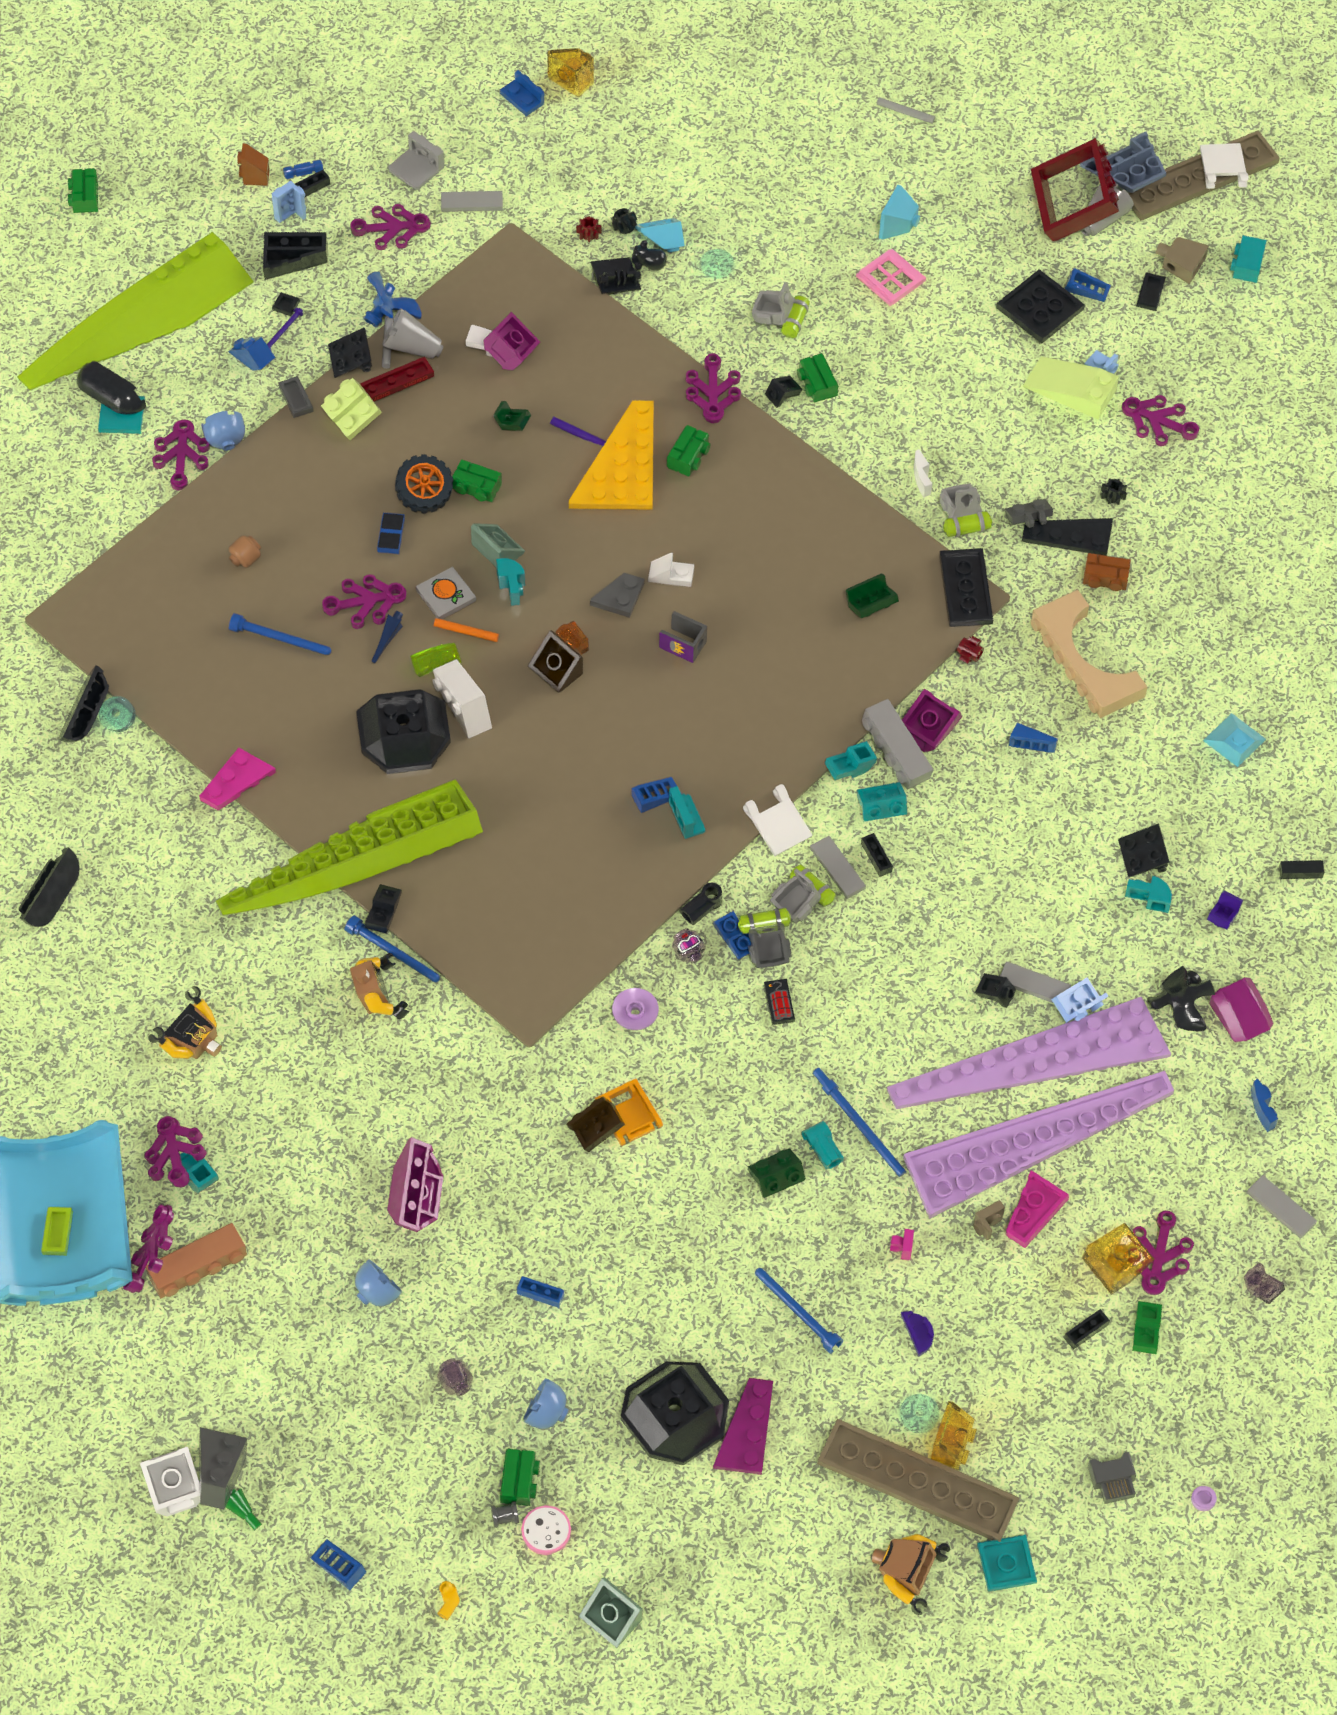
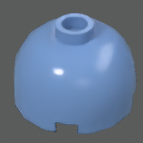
M227 411L214 413L205 419V424H201L206 441L211 446L225 451L232 450L242 441L245 434L243 416L234 411V415H228Z
M370 1259L356 1273L355 1286L359 1291L356 1296L365 1305L370 1302L375 1306L384 1307L394 1302L402 1293L397 1284L392 1279L390 1280L383 1273V1270Z
M545 1378L537 1388L538 1393L533 1401L531 1400L523 1421L538 1429H548L553 1427L557 1421L563 1422L569 1410L565 1407L567 1401L565 1392L555 1382Z

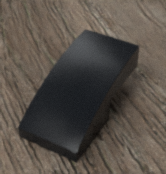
M382 884L379 885L373 898L372 908L365 921V928L387 934L400 900L401 889Z

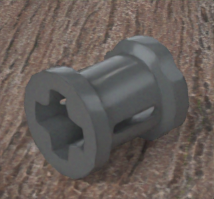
M515 1501L511 1502V1505L491 1506L494 1528H497L499 1524L519 1523Z

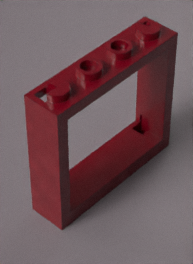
M1096 138L1031 169L1044 233L1052 241H1058L1119 212L1117 204L1119 197L1114 191L1116 184L1110 174L1112 166L1106 156L1108 151L1105 149V144H1101ZM1094 157L1103 200L1057 221L1048 179Z

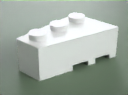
M456 659L433 669L435 677L432 680L436 691H440L443 699L450 707L468 739L492 729L485 695Z

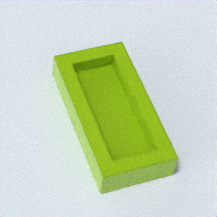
M48 1207L41 1248L43 1255L67 1256L73 1217L72 1208Z

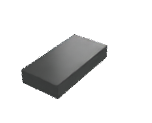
M298 376L278 382L279 389L293 418L314 412L313 406Z

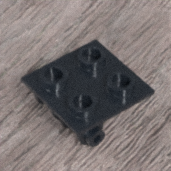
M630 257L590 262L601 294L641 290L638 279H641V272L634 269Z
M365 327L328 344L335 378L358 367L363 372L371 370L372 360Z
M1159 823L1118 839L1128 877H1133L1152 869H1157L1160 873L1167 870L1166 867L1170 861Z

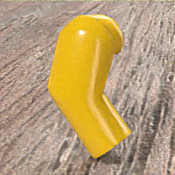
M444 1581L439 1586L444 1604L437 1614L448 1620L458 1606L460 1598L456 1586L450 1581Z

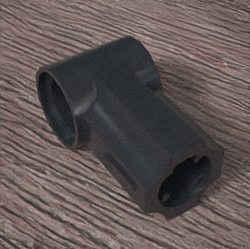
M713 882L705 884L702 892L680 909L683 918L688 923L695 925L710 911L719 908L722 904V888ZM709 895H715V896H717V897L711 899V898H708L707 896H709Z

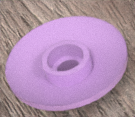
M630 988L622 991L614 999L612 1005V1013L616 1022L629 1030H642L649 1027L656 1020L659 1011L656 998L650 992L641 988ZM638 1010L640 1013L635 1015L631 1011Z

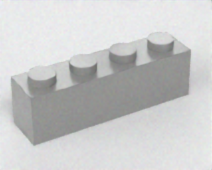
M889 699L866 708L862 718L863 726L872 734L876 747L878 749L881 748L887 764L893 767L897 780L904 784L907 790L929 780L933 773V768Z

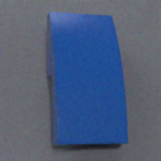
M734 911L712 924L739 960L749 954L748 946L751 944L749 934H743L738 927L739 919Z
M1256 1079L1251 1089L1252 1102L1261 1124L1269 1132L1276 1127L1278 1117L1276 1111L1269 1107L1272 1097L1269 1088L1265 1084L1262 1085L1259 1079Z

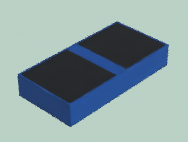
M383 512L377 546L378 552L399 554L405 514Z

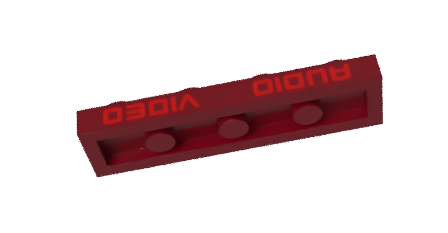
M424 356L359 384L375 402L434 377V370Z

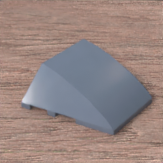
M1147 131L1131 138L1129 146L1107 156L1112 166L1110 174L1115 183L1118 184L1116 188L1121 191L1124 189L1128 193H1133L1166 176L1165 169L1154 152V146L1148 139ZM1094 157L1080 163V167L1098 176Z

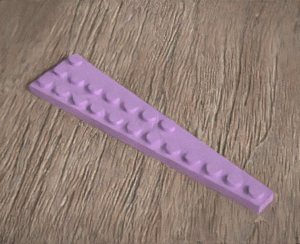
M1138 997L1085 1016L1079 1021L1074 1020L888 1086L887 1091L895 1108L901 1109L959 1096L964 1097L980 1092L985 1093L1001 1088L1006 1089L1063 1078L1069 1075H1079L1095 1070L1100 1071L1116 1066L1121 1067L1137 1062L1171 1057V1052L1142 997Z
M1162 1071L905 1153L903 1159L930 1219L1173 1095L1174 1089L1166 1072Z

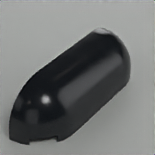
M92 361L84 364L77 375L78 388L111 410L120 414H134L146 408L145 400H140L134 391L136 387L102 364Z
M96 665L91 670L83 683L60 732V741L68 743L77 742L90 732L109 690V684H107L103 674L104 671Z
M69 847L62 849V854L55 860L51 858L46 863L19 907L21 912L19 918L26 924L34 927H42L49 924L76 883L80 870L79 861L76 854Z

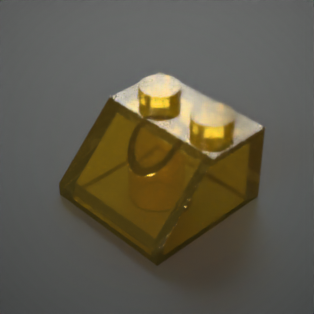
M579 48L555 49L547 52L548 79L578 98L594 84V58L589 53Z
M1126 1223L1121 1224L1090 1243L1082 1257L1111 1295L1130 1284L1154 1261L1152 1255Z
M948 1400L933 1445L931 1459L959 1471L961 1464L966 1465L970 1452L966 1450L968 1442L973 1443L977 1429L973 1428L975 1419L952 1401Z

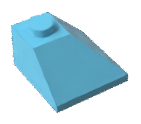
M897 185L881 213L879 239L883 240L909 233L912 227H917L920 221V215H918L919 206L901 185Z
M675 218L641 223L635 226L637 231L661 248L667 249V252L679 251V247L685 246L681 221Z
M1231 713L1203 741L1238 767L1266 739Z

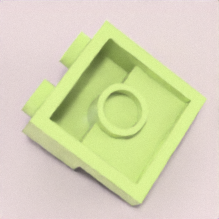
M354 378L344 380L340 384V389L335 394L327 395L324 398L325 403L321 405L349 440H352L382 413Z

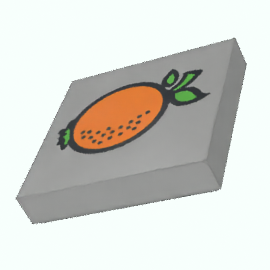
M453 567L416 586L417 593L438 619H444L476 602V596Z

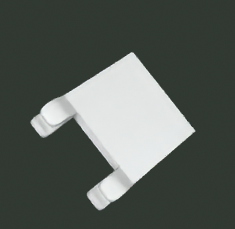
M1240 143L1200 145L1207 189L1215 188L1216 176L1238 175L1239 187H1247L1249 177L1246 172Z
M783 784L776 786L773 790V795L780 802L760 814L753 800L746 802L743 806L744 812L751 818L774 857L813 836L790 800Z

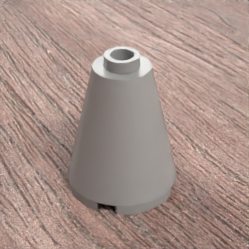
M1115 183L1114 191L1119 197L1117 202L1119 212L1081 229L1080 231L1084 235L1095 236L1131 211L1134 206L1133 200L1124 189L1120 191L1116 188L1118 186L1117 183ZM1100 184L1088 206L1103 200Z
M400 308L393 318L394 322L387 330L383 346L401 352L425 356L433 359L435 356L439 357L443 349V345H441L442 340L406 310Z

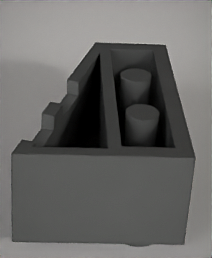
M200 1427L199 1471L201 1505L225 1510L246 1460L248 1438Z

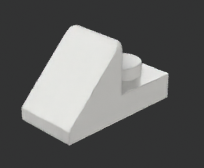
M669 553L651 562L648 582L691 587L694 564L673 562V553Z

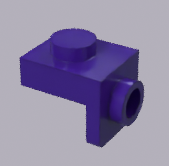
M1223 891L1217 904L1209 913L1207 920L1218 927L1228 930L1237 917L1243 900L1227 891Z

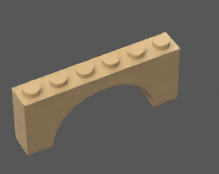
M1076 590L1034 609L1031 626L1034 631L1040 632L1044 645L1052 649L1056 662L1058 664L1062 663L1067 678L1076 683L1079 695L1081 697L1085 696L1088 700L1091 712L1097 713L1102 718L1145 698L1147 685L1136 670L1124 674L1104 672L1090 665L1078 653L1073 643L1072 631L1079 621L1087 617L1089 604L1079 590Z

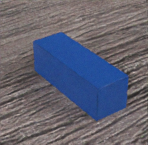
M524 1276L521 1277L517 1287L518 1295L560 1308L564 1298L563 1289Z

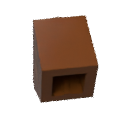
M242 143V151L238 152L237 162L241 164L239 166V177L243 178V185L268 186L270 173L269 158L250 145Z

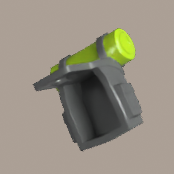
M775 908L770 911L753 914L747 913V915L739 916L738 927L743 934H749L751 944L748 946L750 960L755 964L756 968L774 967L789 963L791 943L785 937V927L789 926L791 916L786 908Z

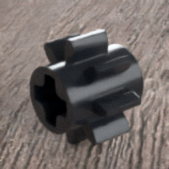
M621 208L614 213L612 226L615 231L619 230L622 234H628L635 229L637 225L636 220L638 219L634 211L629 212V209Z
M1109 478L1107 484L1102 483L1101 499L1106 498L1108 504L1116 503L1119 505L1120 499L1126 500L1127 485H1123L1120 479Z

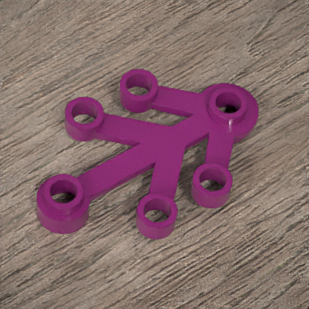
M395 204L392 207V214L397 217L402 216L407 221H400L384 211L383 207L374 206L371 210L372 216L374 218H381L387 223L367 224L361 218L354 219L350 223L351 233L354 236H363L368 232L387 231L381 238L375 240V247L378 250H385L387 248L386 244L401 230L408 229L403 236H399L395 240L398 248H406L408 241L414 235L428 231L431 226L427 215L423 213L414 215L404 209V206L401 204ZM383 242L384 245L380 246L378 243Z
M710 353L704 360V367L709 371V386L698 378L697 371H687L686 382L695 387L687 388L686 399L693 401L703 409V416L706 421L714 424L723 418L724 409L733 402L740 400L741 390L737 387H730L740 382L741 374L737 370H731L728 373V378L717 386V371L721 368V358L716 353ZM698 389L709 397V403L698 396ZM729 389L728 396L718 403V397Z
M1157 395L1155 398L1140 401L1136 397H1129L1122 403V412L1126 416L1132 417L1137 428L1136 435L1139 438H1146L1149 434V428L1144 425L1141 417L1148 419L1156 436L1155 443L1158 446H1165L1168 443V436L1164 434L1161 425L1181 433L1182 437L1186 440H1194L1198 437L1199 426L1195 422H1186L1182 425L1166 418L1172 415L1183 416L1186 407L1181 403L1164 408L1167 399L1162 395ZM1157 400H1162L1164 403L1160 404ZM1154 406L1157 408H1164L1156 411L1147 410V408H1151ZM1181 408L1183 411L1178 412L1176 409ZM1139 430H1145L1146 433H1140ZM1159 438H1164L1165 441H1164V442H1161V441H1159L1158 439H1159Z
M186 419L177 421L173 426V432L166 437H158L154 440L155 450L163 452L169 444L178 439V444L165 454H157L152 458L154 468L162 469L166 463L177 456L176 470L170 482L172 488L178 491L188 485L187 476L184 475L186 456L196 464L199 470H205L209 465L206 456L198 455L187 445L188 438L197 445L199 452L205 453L210 449V444L206 441V438H200L194 432V424Z
M368 574L363 578L365 588L355 584L352 579L342 581V591L344 593H355L360 597L339 601L335 596H327L322 601L324 613L334 616L339 610L363 605L358 613L351 617L352 627L361 629L364 626L365 617L375 604L384 601L379 610H375L372 614L373 622L381 625L386 621V614L393 604L401 603L406 599V589L400 583L387 585L377 580L374 575ZM376 588L381 592L373 593L367 589Z
M165 1116L157 1123V1132L159 1134L157 1139L144 1154V1158L148 1163L154 1164L148 1170V1175L153 1181L161 1180L164 1176L163 1167L170 1158L172 1169L168 1173V1179L175 1187L182 1188L189 1183V1173L182 1166L179 1152L191 1154L197 1161L202 1160L206 1156L207 1151L201 1144L197 1143L202 1140L203 1134L198 1128L180 1126L176 1118ZM176 1135L187 1137L192 1144L177 1141ZM166 1141L167 1145L160 1155L158 1151L161 1149V1147Z
M160 1204L153 1214V1223L143 1231L141 1236V1242L145 1244L131 1258V1264L137 1266L138 1269L136 1273L132 1272L133 1281L124 1285V1290L131 1293H139L142 1290L145 1282L142 1279V1275L147 1264L148 1270L154 1273H158L161 1270L163 1260L158 1258V1248L167 1251L173 1242V1238L168 1236V1225L174 1217L172 1206Z
M1168 1210L1160 1212L1157 1217V1225L1160 1231L1156 1250L1147 1239V1231L1144 1227H1135L1131 1235L1132 1239L1141 1246L1153 1263L1152 1270H1150L1141 1259L1142 1251L1139 1248L1133 1247L1128 1251L1127 1259L1135 1265L1142 1275V1288L1150 1295L1161 1294L1165 1289L1166 1282L1178 1275H1185L1190 1267L1188 1260L1180 1258L1176 1261L1173 1268L1161 1273L1164 1264L1184 1253H1190L1194 1247L1193 1240L1189 1237H1184L1180 1240L1179 1245L1165 1252L1169 1230L1173 1229L1176 1224L1175 1214ZM1168 1216L1171 1221H1165L1163 1217ZM1141 1232L1143 1236L1138 1237L1135 1235V1233ZM1188 1243L1190 1247L1185 1248L1182 1244ZM1136 1253L1139 1257L1133 1258L1131 1254ZM1183 1264L1186 1266V1269H1180L1178 1265ZM1156 1280L1158 1284L1152 1285L1150 1281Z

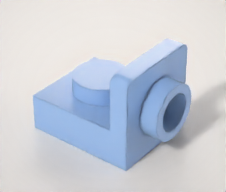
M1096 350L1084 365L1101 368L1114 374L1119 366L1117 364L1118 355L1114 354L1109 358Z

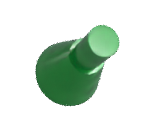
M234 1488L225 1508L243 1520L245 1519L255 1531L262 1523L252 1513L253 1511L242 1489L236 1491Z

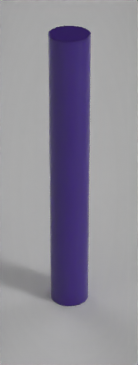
M554 416L550 422L551 425L584 440L602 446L606 443L605 440Z

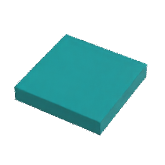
M139 396L140 400H145V396ZM101 403L98 432L141 434L144 409L134 414H120Z
M1026 1535L1002 1538L1001 1542L990 1540L977 1543L988 1592L1037 1584Z

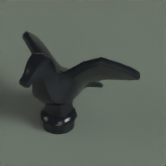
M1181 966L1162 982L1163 991L1160 995L1148 997L1147 1000L1153 1009H1161L1168 1004L1172 1005L1173 1018L1177 1028L1196 1032L1205 1031L1206 1023L1194 1006V1002L1202 996L1215 995L1214 986L1211 980L1201 983V978L1196 972L1187 971L1184 966Z

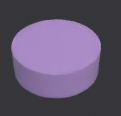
M1208 1486L1197 1487L1191 1496L1193 1506L1200 1511L1211 1510L1217 1500L1216 1493Z

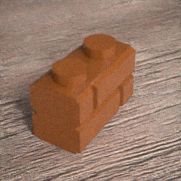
M1088 553L1083 584H1087L1092 588L1107 587L1112 591L1126 590L1131 559Z

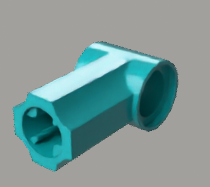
M824 1121L801 1132L803 1140H807L811 1146L809 1149L814 1150L826 1170L843 1162L844 1157L832 1140V1133Z

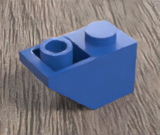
M262 337L240 338L232 344L234 347L228 351L252 371L261 370L276 358Z

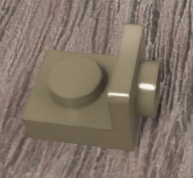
M1000 1200L975 1213L973 1227L979 1236H984L986 1241L991 1239L992 1228L990 1226H994L1002 1220L1005 1207Z

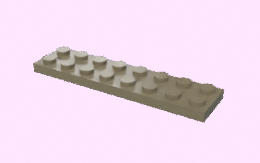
M1259 130L1226 143L1241 144L1248 176L1279 163L1280 157ZM1199 154L1166 168L1165 177L1128 194L1134 203L1132 210L1142 221L1238 180V175L1216 176L1215 188L1207 189L1202 157Z
M840 1419L836 1420L817 1462L818 1465L985 1538L1001 1542L1020 1498Z

